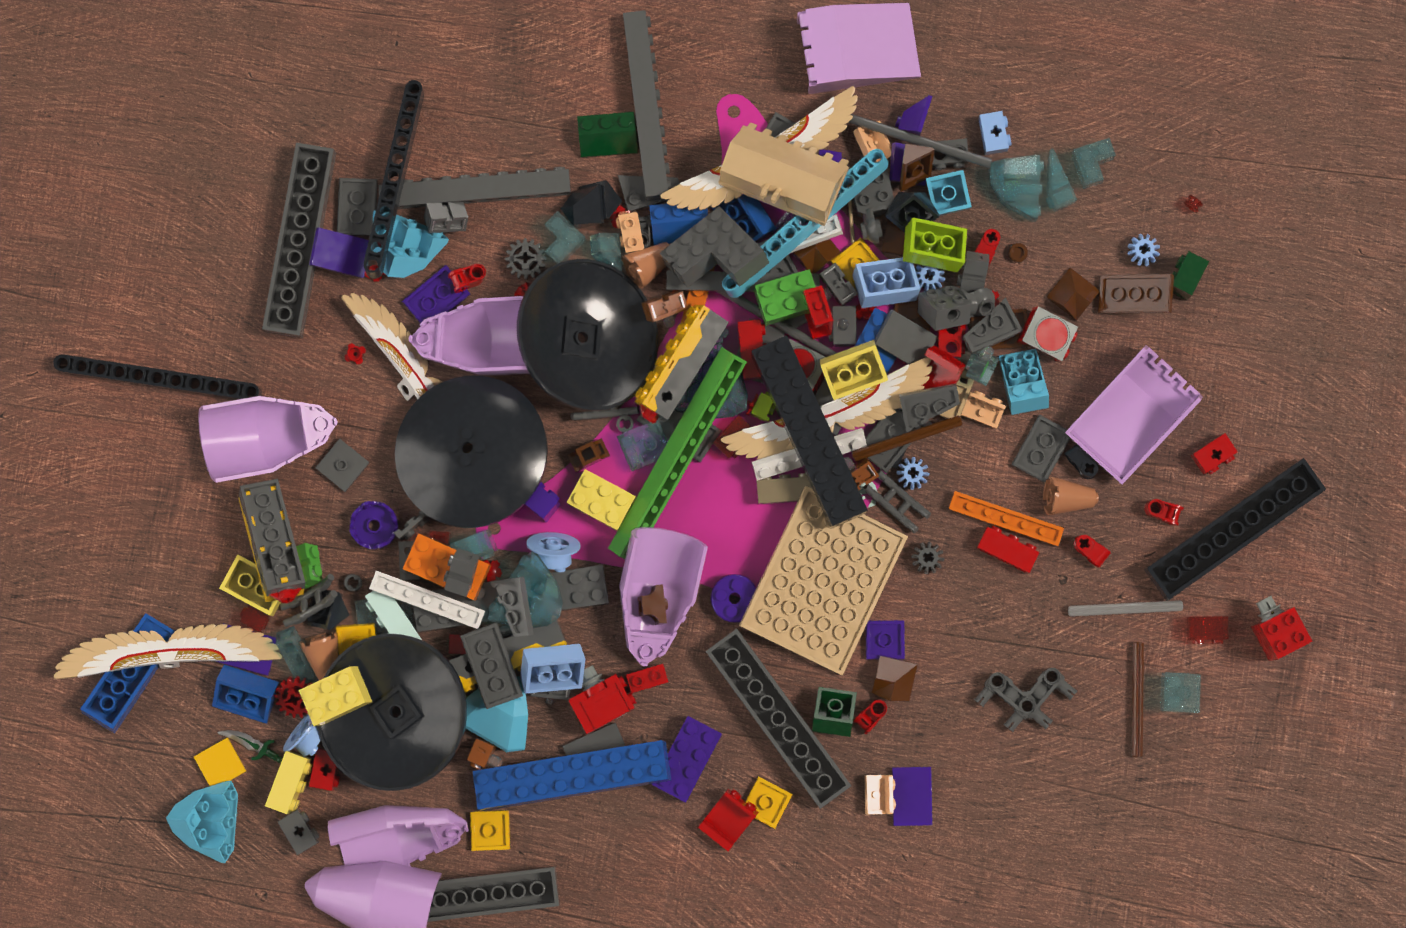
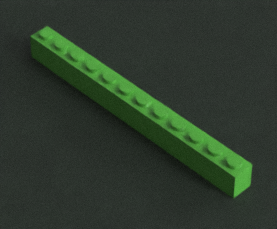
M722 347L719 350L608 547L619 557L626 558L632 530L655 526L746 365L747 361Z

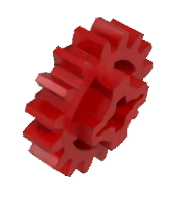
M291 676L288 677L287 681L282 680L281 685H278L276 688L278 692H276L274 697L278 698L275 704L281 705L279 711L285 710V716L292 713L293 718L297 714L302 718L308 712L299 690L313 683L306 684V678L300 681L299 676H296L295 680ZM286 688H288V694L284 696V691Z

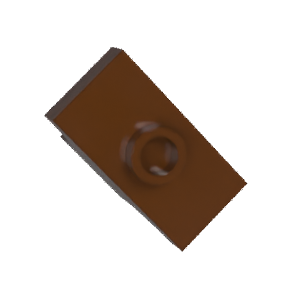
M601 438L575 449L574 452L567 456L575 472H579L610 457V454Z
M663 584L652 586L649 595L638 597L639 617L648 616L654 620L655 625L667 623L666 610H668L667 598L664 599Z

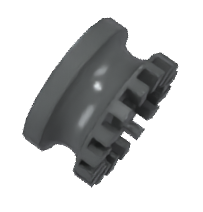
M627 415L619 417L616 422L618 430L622 433H629L634 427L632 418ZM623 419L625 421L629 420L631 425L628 429L625 427L621 428L620 421Z
M350 574L345 578L344 585L348 590L356 592L361 588L362 580L358 575ZM354 577L355 580H358V586L352 588L351 585H348L349 579Z

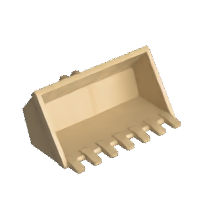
M749 123L748 126L743 125L729 144L720 169L719 185L825 226L849 170L847 166L849 161L841 159L838 163L832 160L833 154L826 153L823 157L816 154L818 149L815 147L805 150L801 148L803 143L800 141H795L792 145L786 142L787 136L780 135L778 138L771 136L772 131L769 129L759 132L755 130L757 125L754 123Z

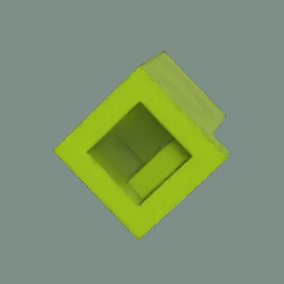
M768 392L760 394L751 412L752 416L766 423L770 421V418L767 417L768 414L772 415L775 410Z

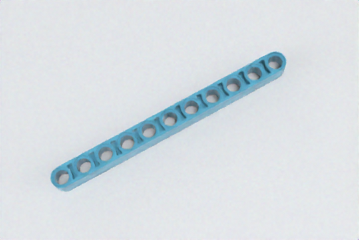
M873 149L848 170L828 219L888 168V160L882 150ZM796 215L760 246L767 256L768 265L740 287L729 275L723 279L722 286L727 294L732 298L741 296L822 225ZM809 221L807 225L802 226L804 222ZM780 246L778 250L773 251L775 247ZM736 284L734 288L730 289L731 285Z

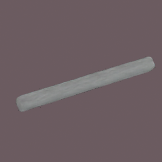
M1179 600L1077 605L1068 607V615L1089 616L1182 611L1183 602Z

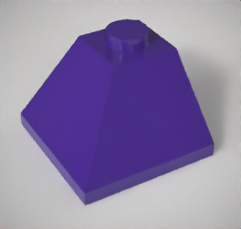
M928 95L905 110L902 117L898 116L895 127L920 136L932 96Z

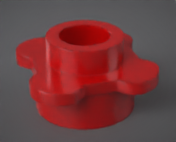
M353 343L349 344L345 360L347 362H356L358 365L362 364L363 354L366 353L365 347H358Z

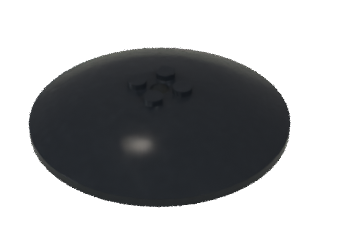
M574 259L558 263L542 272L531 283L523 296L518 311L517 341L527 370L548 395L572 408L586 411H601L627 402L635 396L640 387H644L646 376L650 371L653 372L655 367L659 338L656 321L646 320L641 303L647 301V298L639 287L617 268L590 259ZM579 333L584 335V343L578 340Z
M486 376L456 377L429 389L418 398L406 413L396 438V470L407 496L414 505L430 518L454 527H484L498 523L513 515L534 494L541 482L547 463V437L537 410L513 386ZM467 443L472 444V451L464 453L463 446Z
M402 634L372 636L347 648L332 663L324 678L347 667L358 666L372 702L322 726H317L320 739L330 759L352 780L377 790L398 791L409 789L434 778L455 756L461 745L467 722V702L464 688L452 664L432 645L418 638ZM395 706H398L401 710L399 717H395L392 714Z

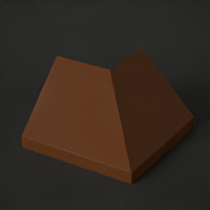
M905 144L899 185L901 192L931 177L935 149Z
M831 239L792 252L806 270L810 269L811 274H817L841 254Z
M1069 268L1046 298L1077 321L1100 290L1072 268Z
M880 655L872 693L890 701H909L918 663Z

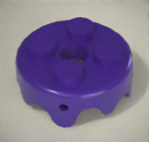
M367 501L362 503L352 513L349 530L351 536L359 545L377 550L393 542L396 537L394 532L398 530L399 524L395 512L388 505L382 502ZM373 520H377L380 523L377 531H371L369 528V524Z
M737 574L721 578L716 582L711 592V605L714 612L725 621L732 623L741 622L756 590L754 583L747 577ZM732 593H738L740 595L739 603L732 604L729 601V596Z

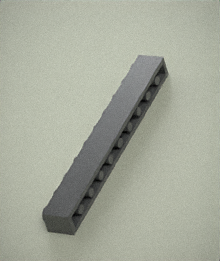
M645 10L623 13L646 201L662 199L661 194L671 189L672 186L671 181H667L666 174H670L669 163L664 161V156L667 155L666 144H662V137H665L664 125L660 126L659 119H663L662 107L657 106V101L661 99L659 89H655V82H658L657 71H653L652 64H656L655 52L651 53L650 46L654 45L652 34H648L651 20L650 16H646Z
M555 167L552 171L539 168L535 169V172L528 173L527 170H518L516 174H508V172L504 171L497 172V175L489 176V173H480L478 177L460 175L456 179H451V176L440 177V180L422 178L420 182H413L412 179L404 180L398 209L426 207V203H442V205H447L448 202H464V204L571 195L570 172L565 167ZM379 185V196L382 185ZM389 194L386 196V199H392L394 195Z

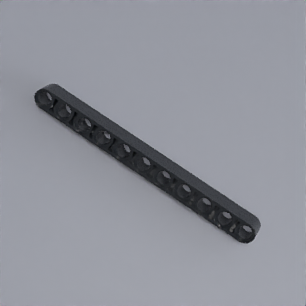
M411 80L405 86L363 266L367 276L371 279L379 278L384 270L419 121L424 91L421 83L417 80ZM414 89L419 90L416 94L411 93ZM408 107H415L414 110L407 111ZM405 124L411 125L407 129L402 128ZM402 141L407 142L404 146H398ZM402 159L401 163H394L395 160ZM394 176L399 177L396 181H390ZM387 195H394L392 199H386ZM384 212H390V215L387 217L381 216ZM381 229L386 230L382 235L377 234ZM377 247L382 248V250L378 253L373 252V250ZM372 265L378 266L375 270H369V267Z
M64 354L56 356L53 361L55 369L64 374L234 400L249 398L248 390L256 388L257 393L255 396H262L261 389L257 385L248 382ZM67 359V367L61 369L60 362ZM86 362V369L80 372L78 369L80 363ZM105 365V372L98 374V367ZM119 368L124 369L122 377L116 376V371ZM138 371L143 372V377L140 380L135 379V373ZM156 374L162 375V380L159 383H154L153 378ZM179 376L181 378L180 384L173 386V379ZM198 379L200 381L199 387L192 389V381ZM217 382L219 388L217 391L212 392L210 385ZM232 385H236L238 387L237 392L233 395L229 394V388Z

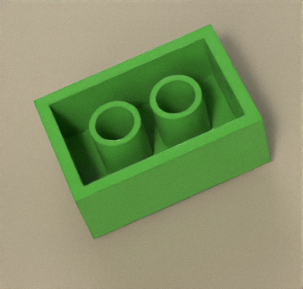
M810 269L754 286V293L765 326L810 313L803 293L804 290L815 287Z

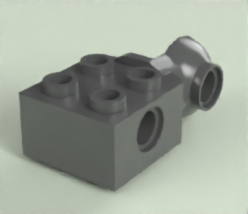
M887 169L853 198L856 214L858 217L863 218L864 222L860 223L863 240L867 239L875 244H879V237H882V229L879 219L874 217L886 214L894 200Z
M945 286L944 288L929 289L919 293L918 314L935 331L969 324L970 317L988 316L995 309V295L988 288H980L972 293H967L964 289L955 286Z

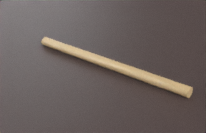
M850 200L848 202L851 243H854L852 201Z

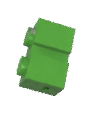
M303 543L296 546L306 582L305 589L323 580L322 571L324 566L320 563L317 545Z

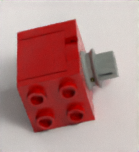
M1272 596L1256 603L1261 612L1258 616L1262 620L1251 626L1269 661L1278 660L1313 642L1295 607L1281 610V605H1276Z
M593 665L584 669L583 692L568 700L586 734H590L636 709L634 704L637 703L632 693L627 694L625 690L627 684L622 676L618 677L617 674H614L607 679H602V674L598 675Z

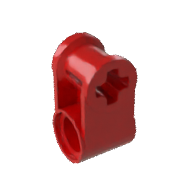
M996 229L987 230L975 250L977 253L989 254V265L1001 238L1000 233ZM990 235H994L992 243L988 242Z
M477 263L453 270L447 276L452 280L455 287L454 292L460 293L469 288L479 286L485 278L486 269L483 265ZM477 272L481 277L477 278L472 273Z
M1154 499L1146 503L1144 510L1152 518L1178 526V519L1184 507ZM1152 503H1156L1159 506L1158 513L1151 511Z
M1088 535L1077 536L1073 542L1076 551L1098 568L1102 566L1111 554L1107 548L1097 543ZM1086 539L1085 544L1087 545V547L1081 548V543L1079 541Z
M879 699L874 700L853 720V723H857L864 730V734L867 735L886 714V703ZM876 703H881L884 706V711L880 714H876L873 711V706ZM861 719H864L869 725L867 726Z

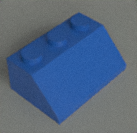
M743 194L737 199L734 197L729 203L725 204L723 201L718 205L756 243L777 229L757 199Z
M649 205L654 245L663 242L672 244L708 215V208L700 211L699 207L688 210V207L678 209L677 205Z
M874 308L855 346L874 340L888 314ZM876 346L888 375L897 357Z
M223 665L216 679L212 707L267 724L276 699L274 695L277 692L276 688L279 682Z

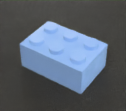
M903 257L855 265L852 276L861 308L917 300L920 285L913 263L904 262Z
M572 644L523 649L520 680L525 694L582 688L585 656L581 645Z

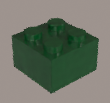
M1190 251L1185 255L1182 254L1174 266L1177 268L1176 272L1173 271L1172 273L1174 275L1173 294L1187 301L1193 295L1209 261Z
M818 687L812 731L851 737L857 692Z

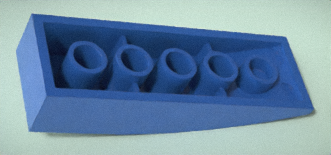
M146 613L134 629V632L140 634L139 631H147L148 633L155 631L166 642L169 641L171 635L175 632ZM159 664L105 672L80 708L82 714L115 734L145 690Z

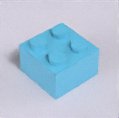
M964 170L926 178L930 200L939 216L972 208Z

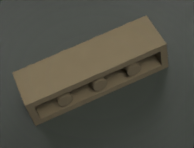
M806 473L798 474L799 477L791 478V475L788 474L779 475V479H772L771 476L756 481L758 504L798 502L804 487L812 488Z

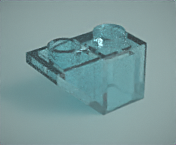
M597 233L590 236L591 256L596 261L606 263L622 271L623 262L620 253L619 233Z

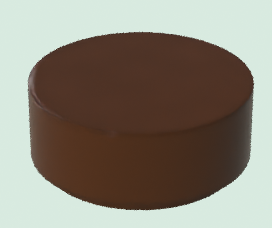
M1021 243L1013 244L1008 251L1010 260L1015 263L1023 262L1028 255L1026 246Z

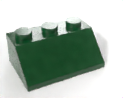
M634 112L577 116L581 158L638 154Z

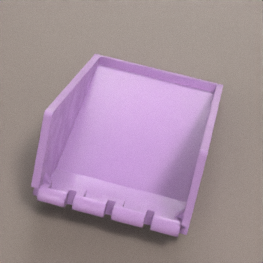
M909 3L830 5L798 12L797 24H800V28H808V30L801 31L803 47L811 46V49L804 50L806 66L814 65V67L807 69L808 79L811 82L808 86V94L921 77Z
M1147 345L1142 348L1065 432L1121 484L1135 472L1203 398L1191 385L1185 390L1183 386L1187 381L1177 372L1169 376L1168 374L1173 368L1163 359L1156 364L1154 361L1159 356Z

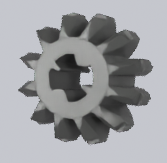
M930 541L927 543V548L922 542L920 543L922 551L917 547L914 548L915 552L919 555H911L912 558L918 559L912 564L913 566L920 564L917 569L918 572L924 567V574H928L929 568L932 573H935L934 565L939 569L942 567L937 561H944V558L938 557V555L943 553V550L935 551L939 546L938 544L932 549ZM930 553L932 555L931 558L933 559V561H928L926 563L924 561L925 557H923V554L928 555Z

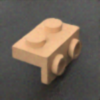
M863 127L853 131L863 157L873 149L882 150L887 159L891 157L892 146L887 135Z
M619 212L616 223L617 228L621 229L622 236H620L621 247H625L626 253L643 250L644 243L638 213Z
M974 391V393H969L961 416L997 429L1006 406L1003 405V401L997 398L990 400L985 398V394Z
M864 775L865 814H893V810L896 807V802L893 798V791L895 790L893 776Z

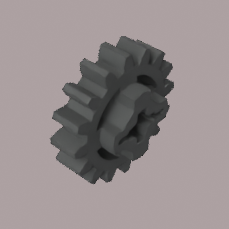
M524 238L523 243L516 240L517 245L511 244L512 250L506 251L510 255L505 258L506 262H510L506 267L507 269L512 268V275L518 273V279L524 276L525 280H528L529 275L534 279L536 272L541 274L540 267H546L542 263V261L547 260L545 256H542L545 250H539L541 244L534 245L533 239L530 243L527 242L526 238ZM529 247L534 249L538 255L532 254ZM522 248L518 255H514L518 249ZM524 255H528V258H530L527 260V263L521 260L524 258ZM514 263L521 265L522 271L517 269ZM533 264H537L534 269L530 270Z

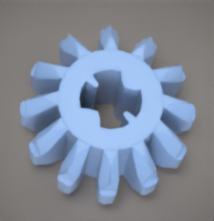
M1142 234L1138 235V239L1133 237L1131 239L1133 244H1128L1127 246L1129 249H1132L1127 254L1129 256L1134 255L1131 262L1137 259V266H1140L1142 261L1145 266H1148L1149 261L1152 263L1156 261L1154 256L1158 257L1160 255L1159 252L1155 251L1160 248V245H1153L1156 239L1154 238L1150 241L1149 234L1146 235L1145 239ZM1143 246L1146 247L1145 250H1148L1145 254H1142V250H1139Z
M924 265L916 266L917 271L915 272L920 283V289L922 286L925 287V292L929 288L935 290V287L939 289L942 287L940 282L945 281V278L941 276L945 273L944 270L938 271V268ZM927 273H929V276H933L930 281L928 280L929 278L925 279Z
M912 457L911 464L906 458L904 460L906 466L899 464V468L904 471L896 472L897 475H903V477L898 479V482L905 480L906 482L903 484V487L906 488L909 483L910 490H914L915 483L920 489L922 486L919 481L927 483V480L922 476H929L928 472H923L928 466L924 465L921 467L920 465L923 462L921 459L916 464L915 457ZM911 469H914L918 476L916 475L914 478H911L908 471L910 472Z

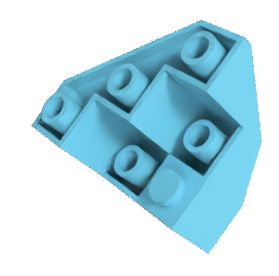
M376 210L373 211V221H374V217H375V212H376ZM384 212L381 216L387 217L390 215V212ZM396 214L383 273L388 277L405 278L423 270L443 249L449 239L443 232L429 233L427 226ZM381 229L377 234L382 235L386 230ZM377 247L373 250V252L378 253L382 250V248Z
M517 676L523 696L486 709L479 688L466 697V729L505 752L525 750L528 709L526 694L520 676Z
M225 781L194 791L175 804L166 820L172 832L189 848L216 861L226 863L234 850L238 793L232 781Z

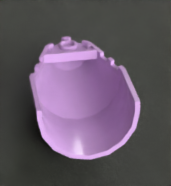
M523 296L476 299L471 304L461 305L450 312L445 311L424 319L420 324V328L413 335L409 336V342L415 347L417 352L423 358L481 376L530 374L523 362L517 341V316Z
M263 396L204 405L199 408L198 414L203 456L209 475L215 483L274 472L287 463L325 444L337 425V419L320 405Z
M653 527L635 528L631 531L619 588L626 646L642 666H648L649 662L666 654L677 635L676 631L680 624L685 621L687 612L696 602L708 546L699 539L673 530ZM663 584L664 599L667 598L668 610H666L667 623L655 625L652 618L648 616L639 617L638 597L649 595L652 586Z
M384 805L328 821L330 845H340L345 865L388 861L410 866L411 862L417 859L423 861L426 859V855L434 851L437 854L456 845L461 840L460 836L465 831L468 832L466 820L448 808Z
M388 861L324 867L305 882V889L315 907L350 928H426L433 896L442 873Z

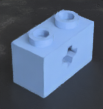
M1002 111L979 115L978 120L985 155L1007 152L1009 146H1011L1010 134L1007 135L1005 127H1008L1007 117L1003 116ZM993 129H996V132H1000L997 137H995V134H991Z

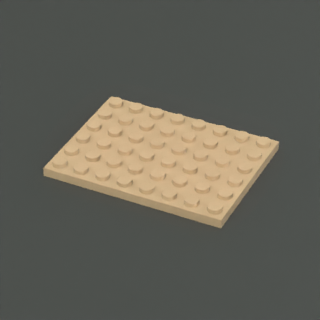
M805 486L739 626L837 674L843 675L908 536L864 514L831 529L813 489Z

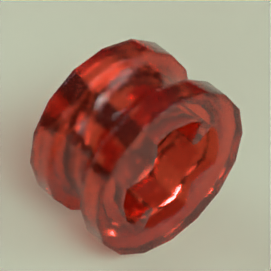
M1189 195V200H1185L1184 204L1191 211L1197 213L1199 211L1198 208L1202 207L1203 204L1196 197Z

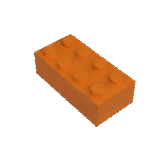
M418 533L403 569L445 588L446 582L443 579L446 571L450 570V566L447 565L450 555H454L457 550ZM481 560L478 561L472 587L467 598L476 601L491 567L490 564Z

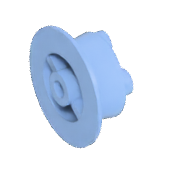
M556 532L535 534L529 537L526 543L528 549L534 552L533 562L535 563V568L539 570L554 569L556 572H564L572 563L571 555L580 550V542L576 538Z
M309 714L301 720L290 734L283 747L284 752L296 748L305 757L307 755L313 756L319 747L317 745L321 739L318 727L313 726Z

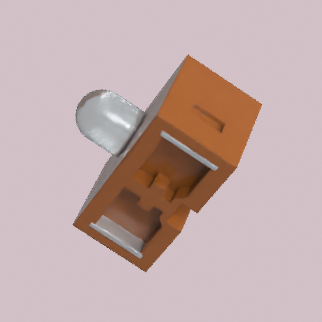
M678 290L662 295V299L653 298L641 303L647 321L655 322L662 319L667 328L675 325L674 314L688 310L683 291Z
M848 457L844 458L858 490H861L859 487L861 484L865 483L868 485L879 477L867 458L858 460L855 463Z
M476 738L467 758L470 761V766L479 770L482 767L487 768L488 765L500 767L503 761L501 757L494 755L497 746Z

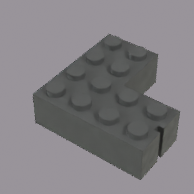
M720 206L660 252L665 265L677 275L678 279L687 288L717 264L739 287L769 264L764 250Z

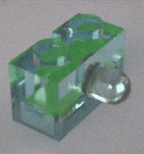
M985 346L983 350L972 354L965 367L968 370L966 373L967 377L987 386L999 358L993 356L994 350L991 346Z

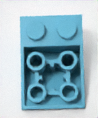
M1031 349L1000 355L999 361L1011 415L1049 408V394L1037 350Z

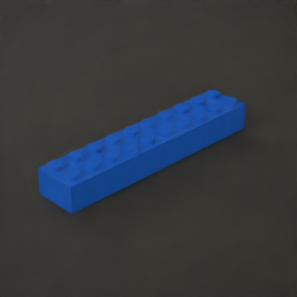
M660 740L473 771L477 809L487 811L671 781L666 742Z

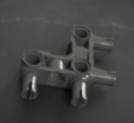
M1049 668L1037 677V682L1026 692H1022L1016 687L1009 677L996 672L991 674L984 682L985 687L974 700L978 703L983 697L979 705L984 707L993 694L1001 697L1015 711L1006 723L1003 724L1007 728L1011 725L1009 730L1014 732L1023 719H1034L1044 729H1047L1048 724H1051L1053 720L1040 710L1042 703L1054 689H1058L1069 700L1072 699V694H1076L1078 690L1067 683L1064 675L1056 668ZM1049 671H1053L1056 674L1054 682L1047 680L1046 676ZM994 676H999L1002 679V684L999 687L992 684ZM1024 701H1029L1032 705L1029 712L1022 709Z

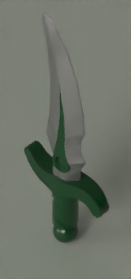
M225 730L218 732L219 735L235 740L248 750L258 752L259 754L252 757V760H259L265 755L278 763L282 762V756L268 749V746L274 743L275 740H268L262 744L259 740H255L250 735L239 731Z

